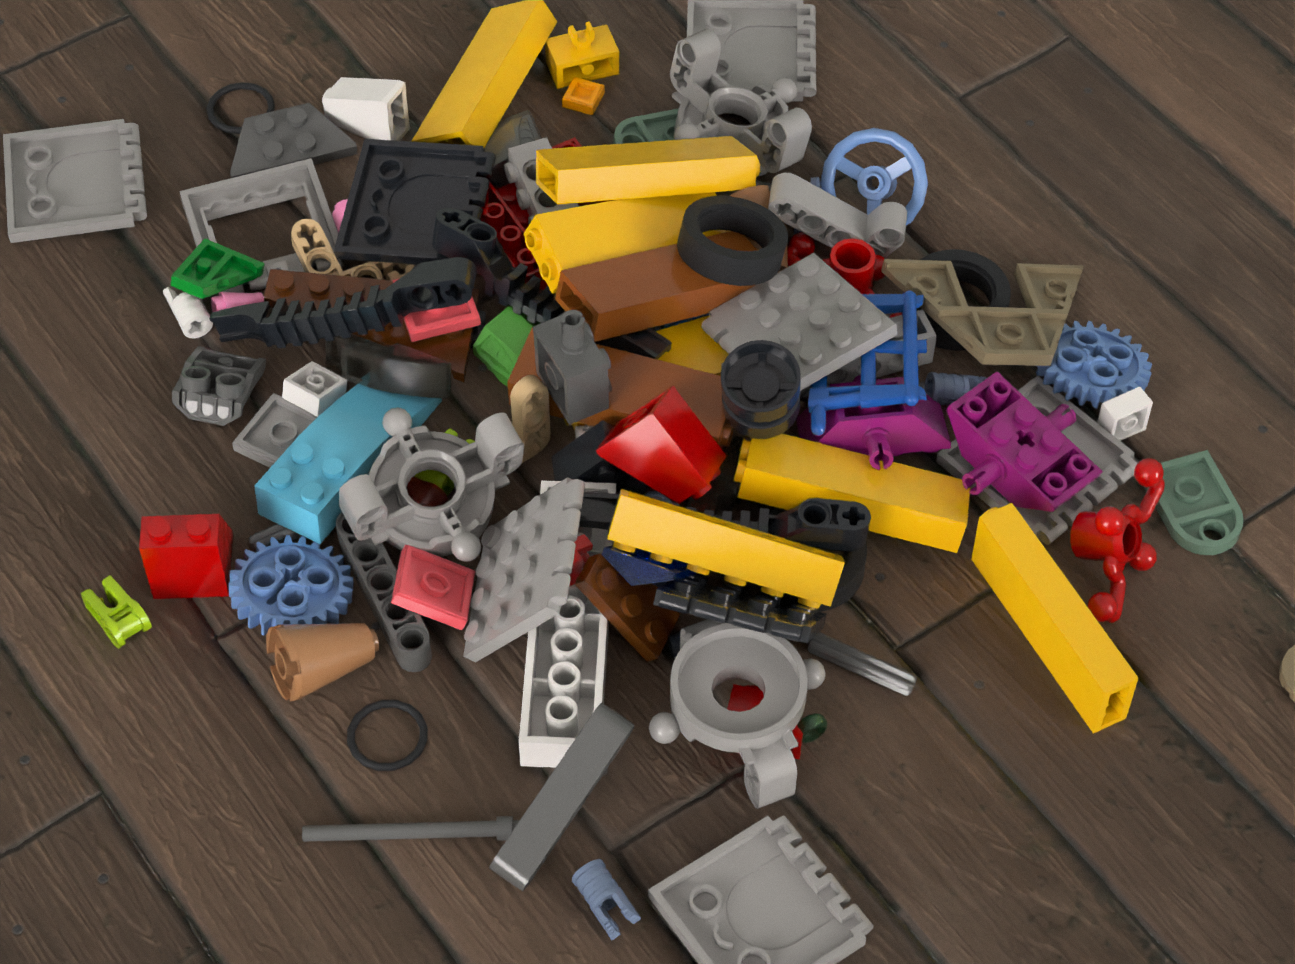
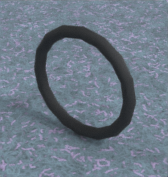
M245 82L229 84L219 89L210 98L206 108L208 119L216 128L224 132L240 134L242 127L227 126L219 122L215 117L214 106L216 101L230 91L240 89L254 90L262 94L267 100L268 109L266 113L275 110L272 95L265 88L257 84Z
M379 700L366 705L354 715L347 729V744L352 756L363 766L377 771H395L410 765L421 755L428 739V726L422 714L411 704L399 700ZM381 708H398L408 712L416 719L420 728V737L415 749L407 757L393 763H379L366 758L359 751L355 743V731L360 721L370 712Z

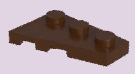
M601 553L590 556L574 585L647 662L658 659L681 612L653 605L656 590L659 587Z

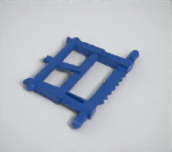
M910 290L905 291L903 294H862L884 314L902 312L903 341L888 340L861 356V385L827 387V376L810 385L812 388L809 391L808 408L809 413H811V431L813 434L820 436L825 433L826 411L857 406H861V409L904 403L908 406H915L919 400H927L926 392L919 386L918 354L927 353V339L918 340L917 308L922 306L924 295L916 296L915 292ZM876 353L903 354L904 384L876 385Z

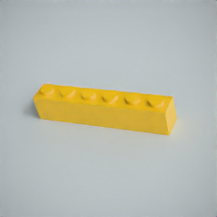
M624 489L620 491L607 535L608 540L614 541L613 546L620 550L634 553L636 548L651 552L650 558L659 562L672 564L673 559L688 563L687 569L703 575H709L710 570L724 574V580L732 584L746 586L747 582L762 586L761 591L775 597H783L784 593L799 597V603L817 609L820 608L821 604L831 607L845 564L841 555Z

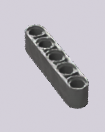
M341 512L336 519L340 550L348 565H350V569L398 664L408 672L424 670L429 666L432 659L429 633L420 614L391 603L397 570L383 543L375 546L371 538L357 540L344 514ZM396 617H403L402 619L398 620L394 619ZM411 646H419L416 649H407Z
M600 703L505 841L489 869L523 892L632 733L635 724L605 704Z

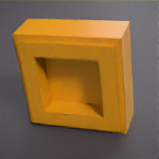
M574 77L562 98V107L593 115L605 94V85Z

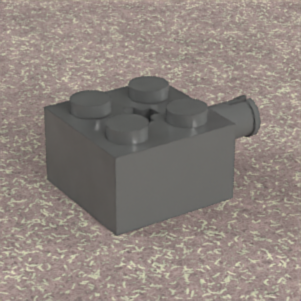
M569 310L556 318L534 326L536 373L542 383L548 388L549 394L568 424L571 425L608 409L609 392L612 391V385L608 377L611 361L604 348L598 349L594 342L592 330L588 323L585 322V318L582 317V313L577 310Z

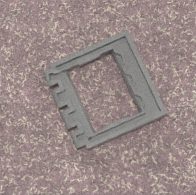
M312 158L179 191L196 247L204 238L217 243L211 225L208 226V220L305 196L311 219L320 224L334 252L338 231ZM296 253L263 261L265 266L261 277L222 292L244 293L243 285L246 284L249 285L251 292L266 288L270 269L305 272ZM323 258L315 259L311 263V267H316V270L319 272L326 271L331 266L329 261ZM337 259L338 262H339V264H340V266H341V268H342V265H341V261H340V260H343V259Z

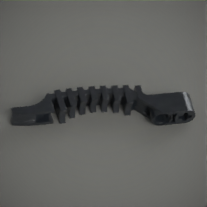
M443 208L436 213L432 247L438 253L448 258L463 257L472 261L477 268V273L481 274L486 281L485 294L492 297L497 293L499 304L505 307L507 305L513 306L514 313L528 315L527 321L534 324L537 321L540 323L546 322L566 312L556 300L553 301L554 293H551L548 286L539 293L541 278L533 275L525 284L528 266L522 263L517 268L512 266L497 239V232L492 226L456 208ZM651 328L596 341L595 344L658 359L666 351L669 352L671 350L672 342Z
M463 257L423 262L417 264L410 272L385 290H381L380 285L371 286L367 301L364 300L363 293L360 291L353 293L350 304H347L346 297L343 296L337 297L333 308H331L328 299L321 300L318 310H316L314 301L305 302L302 310L299 300L291 301L288 307L286 298H279L270 317L267 318L265 317L271 306L269 301L212 312L209 319L214 323L221 342L251 338L261 340L267 347L276 345L277 348H286L288 343H292L293 346H302L304 341L316 344L322 338H325L326 342L334 341L336 336L339 335L342 338H351L352 333L358 332L359 335L368 334L370 329H375L376 332L384 331L385 326L390 322L393 327H400L404 317L411 312L467 303L473 293L477 268L472 261Z
M584 493L582 508L580 509L579 527L609 530L619 494ZM653 496V499L662 501V497ZM810 498L794 508L779 513L778 516L769 515V509L760 508L758 522L750 521L751 511L741 510L739 521H731V511H723L721 518L818 549L856 551L865 545L871 515L868 508L858 502ZM670 502V504L679 506L678 503H671V502ZM687 507V509L696 511V508ZM713 510L704 511V514L714 517Z

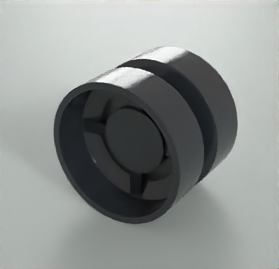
M767 340L750 341L735 348L727 356L721 369L722 407L728 423L740 434L755 439H767L778 436L793 425L800 411L801 373L794 355L784 346Z

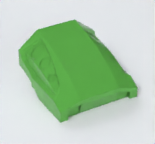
M511 305L484 326L473 345L474 355L505 386H507L508 379L532 327L541 324L538 321L535 324L527 321L528 315L524 313L521 315L514 313L513 306Z

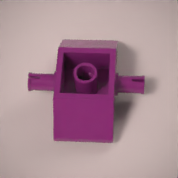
M998 371L954 401L947 408L961 456L974 467L972 471L962 477V483L966 490L976 483V486L969 491L972 495L980 494L982 490L991 484L1010 503H1013L1015 507L1054 512L1097 479L1103 471L1062 433L1064 429L1076 422V414L1073 409L1062 415L1069 408V405L1060 404L1055 410L1044 416Z
M861 375L855 377L852 382L830 384L828 387L861 385ZM904 377L876 379V385L904 384ZM927 394V400H919L915 406H908L904 403L861 409V406L828 410L826 411V430L820 436L813 434L811 431V413H809L808 407L796 419L799 438L869 455L870 465L877 470H880L879 461H882L883 468L887 469L893 463V456H899L903 453L920 451L933 453L940 449L951 448V440L941 405Z

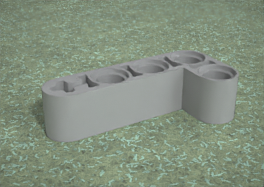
M780 173L772 180L768 210L773 212L784 223L830 248L844 239L854 238L870 244L875 254L887 258L905 241L907 210L902 204L885 202L867 215L792 173Z

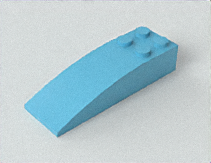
M380 369L364 379L321 413L254 485L258 514L321 544L335 528L336 519L342 512L339 507L340 487L356 476L369 475L373 463L380 455L382 446L393 437L383 428L382 421L385 413L391 408L399 407L405 409L412 419L411 428L419 427L442 402V396L384 369Z

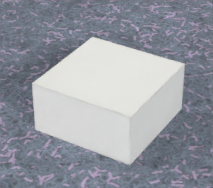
M311 361L284 379L282 398L318 417L346 393L347 379Z
M1137 387L1103 402L1097 423L1119 441L1146 430L1153 402L1141 387Z

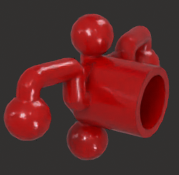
M799 232L790 238L788 243V267L813 254L816 246L812 237ZM852 238L837 242L831 249L830 258L822 259L861 294H875L872 290L873 281H879L886 276L881 271L885 258L875 254L870 244L863 240ZM902 312L891 314L889 318L902 315Z
M1142 459L1134 468L1136 482L1148 488L1139 507L1135 504H1127L1121 511L1112 506L1104 507L1098 512L1082 511L1076 516L1072 524L1070 543L1075 556L1084 560L1103 561L1104 574L1111 582L1110 593L1097 592L1088 601V609L1099 622L1107 621L1114 623L1121 617L1126 590V580L1123 574L1125 564L1129 563L1133 569L1138 571H1147L1157 561L1155 548L1146 542H1142V530L1140 524H1144L1152 515L1165 488L1162 464L1155 459Z

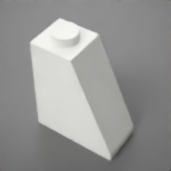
M341 77L323 95L322 104L325 117L336 126L360 137L400 141L410 130L405 82L401 80Z

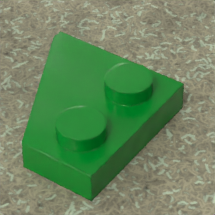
M204 238L172 274L170 286L204 299L261 277L264 272L265 263Z

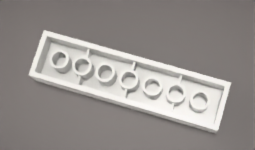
M541 480L540 495L561 481ZM584 482V493L616 494V483ZM586 527L578 528L577 536L585 534L593 544V549L587 552L590 556L601 553L613 560L614 541L607 539L608 530ZM575 585L569 587L567 603L561 606L559 614L528 631L519 733L520 766L556 768L600 703L604 704L609 621Z

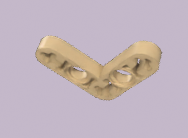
M301 219L292 227V245L305 272L350 277L371 275L375 279L383 280L380 271L383 270V276L387 275L386 280H395L403 277L415 267L413 264L369 261L343 271L318 222L312 219ZM302 232H307L309 236L313 235L314 249L310 250L307 239L305 237L301 238ZM323 258L328 260L331 266L326 271L319 272L311 267V263L315 259ZM398 265L401 269L405 268L404 274L400 275L397 271H393V266Z
M527 375L519 380L513 387L510 395L512 425L524 444L522 463L542 451L548 444L551 436L548 388L535 375Z

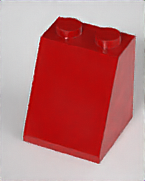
M673 385L618 421L595 450L601 458L678 504L689 497L697 500L712 488L710 482L720 475L721 470L719 467L727 456Z
M220 514L142 516L139 550L153 599L229 596L228 583L230 582L233 531Z

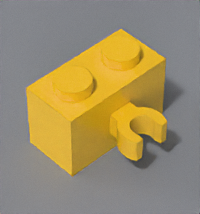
M589 21L585 24L586 29L576 31L572 25L569 26L567 34L547 39L545 42L546 64L557 89L569 86L574 77L592 81L619 74V49L607 24L592 27Z

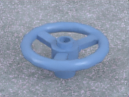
M870 128L853 132L835 145L824 162L820 182L821 189L836 197L834 188L836 169L857 181L860 194L867 198V215L881 205L883 199L889 198L894 193L897 186L896 178L911 169L914 177L912 198L905 207L907 210L906 226L913 221L924 204L928 186L925 163L914 145L894 131ZM879 142L891 145L903 153L905 157L888 167L869 166L864 169L845 158L844 155L860 144ZM875 177L879 180L877 189L872 186V179H875Z

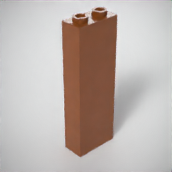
M734 231L707 236L712 242L728 249L737 251L757 250L743 234ZM677 244L561 270L555 300L565 311L577 310L582 313V317L585 318V322L588 323L592 330L594 342L708 314L709 311L755 285L736 286L708 279L691 269L681 258Z
M533 327L507 382L509 405H511V391L519 380L527 375H535L541 381L536 373ZM596 344L598 349H605L611 361V369H608V377L612 385V391L609 392V408L582 419L578 423L595 426L603 420L614 426L618 421L673 385L721 449L723 446L729 447L734 428H732L724 416L721 376ZM549 394L550 415L565 419Z

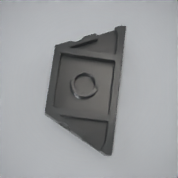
M310 103L244 118L230 177L234 178L312 158L313 164L316 165L358 154L355 141Z

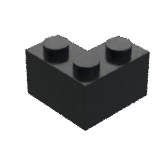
M603 420L551 456L554 481H563L568 477L572 480L579 479L583 482L616 483V491L620 492L621 489L640 495L651 488L597 454L595 450L614 427Z

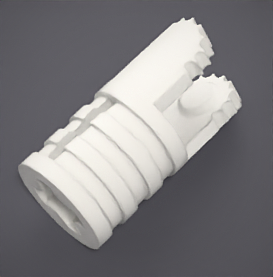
M169 287L163 290V294L186 337L199 338L211 330L213 322L210 321V315L201 298L186 292L177 295Z

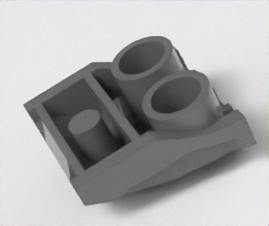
M529 110L512 115L498 123L484 148L485 152H491L496 156L492 177L489 179L493 186L503 187L510 184L504 170V164L508 163V148L542 139Z
M198 346L185 361L180 378L172 390V403L189 419L224 426L242 416L243 408L254 386L263 376L266 359H255L218 352Z

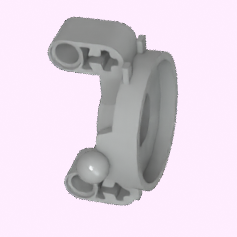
M704 29L678 41L670 70L671 82L677 90L672 93V98L680 104L674 127V140L733 136L757 155L760 162L759 176L767 172L776 173L803 159L811 134L812 124L808 114L803 109L794 108L788 111L786 103L792 102L797 95V86L793 80L787 77L779 78L774 82L771 89L763 84L754 86L752 90L729 85L716 73L721 53V44L714 31ZM734 113L746 118L752 125H734L725 122L718 115Z
M399 407L391 408L385 413L382 424L384 430L393 437L382 446L380 455L373 463L369 475L356 476L340 487L339 507L357 540L371 538L375 546L387 541L400 551H402L405 545H410L439 557L453 554L458 560L464 562L473 561L481 552L479 537L491 519L495 490L510 484L506 475L515 471L522 463L524 452L522 440L504 412L496 413L483 420L477 426L475 442L469 444L465 440L451 434L429 431L426 426L411 428L412 419L410 414L405 409ZM426 470L440 471L453 481L456 493L444 505L436 507L422 506L413 501L408 495L406 489L408 482L419 472Z
M709 619L681 628L680 651L672 665L670 679V706L672 714L662 712L653 716L649 723L650 735L656 742L666 744L674 741L681 732L689 742L698 740L714 749L740 753L745 763V787L752 804L757 809L793 796L796 790L797 766L791 749L798 747V742L792 730L799 723L803 715L807 689H816L825 680L824 666L818 660L812 658L802 660L798 651L787 639L773 636L769 633H761ZM742 679L757 685L763 692L764 698L759 705L751 710L737 712L720 706L714 699L712 692L716 686L724 681Z

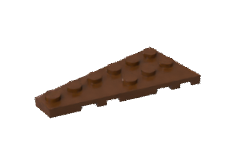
M270 269L264 293V302L269 301L270 307L274 308L279 298H286L288 307L291 301L299 300L303 310L305 302L314 301L316 310H318L321 300L329 299L331 308H333L337 297L345 296L347 304H350L353 293L362 291L364 300L367 301L371 286L380 285V289L385 290L393 283L392 280ZM473 288L472 296L478 310L480 293L479 289ZM403 319L402 326L393 327L390 322L385 326L384 331L376 332L375 329H370L368 334L359 335L358 332L352 333V339L399 358L407 356L423 362V367L433 371H436L437 368L453 374L454 379L465 382L474 327L411 342Z

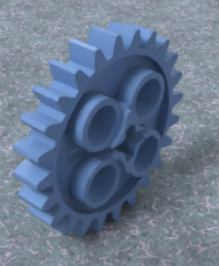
M1074 321L1072 328L1064 324L1051 366H1037L1036 374L1044 376V385L1054 384L1052 391L1054 394L1063 391L1066 393L1065 400L1068 401L1076 397L1080 406L1086 401H1091L1092 406L1097 409L1099 402H1106L1137 387H1141L1145 391L1152 373L1150 372L1152 363L1147 362L1148 353L1140 352L1141 344H1130L1132 336H1119L1120 329L1109 332L1107 331L1106 324H1102L1099 328H1094L1093 323L1088 321L1086 327H1082L1078 321Z
M286 535L284 543H279L274 537H271L270 546L268 547L257 542L256 553L246 549L244 551V560L236 559L235 570H230V582L228 584L231 608L237 609L239 620L248 618L249 629L260 624L261 635L263 636L267 634L270 627L279 624H327V621L332 624H338L339 614L346 615L348 604L352 603L353 577L350 576V565H343V555L333 557L332 546L321 550L319 543L306 544V537L304 536L299 539L298 543H293L290 535Z

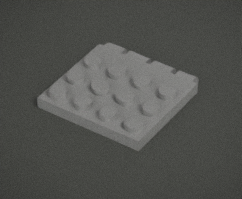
M688 0L687 37L704 29L714 31L721 44V53L716 73L729 85L752 90L754 86L763 84L771 89L777 79L787 77L793 80L797 86V95L793 101H803V97L816 95V8L814 5L803 4V0Z
M124 119L3 134L7 227L10 243L135 227L134 221L146 219L147 210L144 196L145 188L138 124L125 123Z
M815 253L780 271L772 279L755 285L709 311V318L705 319L701 325V328L715 342L719 343L728 354L738 346L755 340L772 341L784 346L794 355L799 364L801 373L800 391L898 335L895 322Z
M1037 375L1018 391L1044 416H1047L1060 404L1069 405V408L1062 415L1073 409L1076 414V422L1064 429L1062 433L1103 471L1097 479L1054 512L1016 507L1036 537L1049 545L1068 529V526H1072L1080 512L1091 511L1093 505L1097 506L1118 488V485H1122L1134 475V468L1137 462L1133 460L1135 452L1072 402L1065 400L1063 395L1060 393L1054 394L1052 392L1053 387L1044 385L1043 379ZM956 439L951 442L950 449H942L937 453L936 462L955 478L962 479L966 473L974 469L961 456ZM976 483L970 487V490L976 486ZM991 484L977 495L991 508H1001L1010 504Z
M567 477L485 530L481 540L483 545L481 560L476 568V575L478 576L476 588L470 602V607L472 608L470 621L464 634L466 643L463 657L476 663L560 613L561 606L567 603L571 580L569 574L572 573L576 547L574 542L577 540L581 515L580 509L582 508L585 483L582 480H572Z
M766 816L648 889L649 899L698 964H837L863 947L866 943L865 935L874 927L857 904L854 903L843 909L850 902L851 897L832 873H827L818 878L825 872L827 867L806 842L794 848L802 840V836L786 816H781L774 821L769 816Z

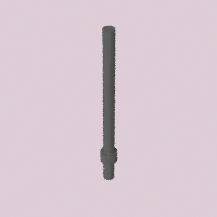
M497 816L496 820L303 825L302 839L303 842L497 837V841H506L520 820H513V816Z

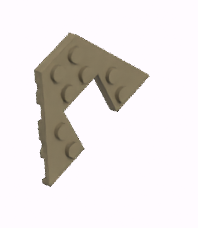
M884 259L881 271L903 292L910 290L915 292L916 296L924 295V301L920 308L981 364L1051 366L1083 271V265L1017 263L1014 276L1027 308L968 306L951 261Z

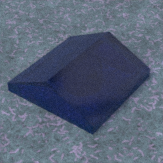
M611 545L604 547L602 552L607 561L631 586L673 581L696 573L687 569L688 563L673 559L672 564L659 562L650 558L651 552L638 548L632 553Z

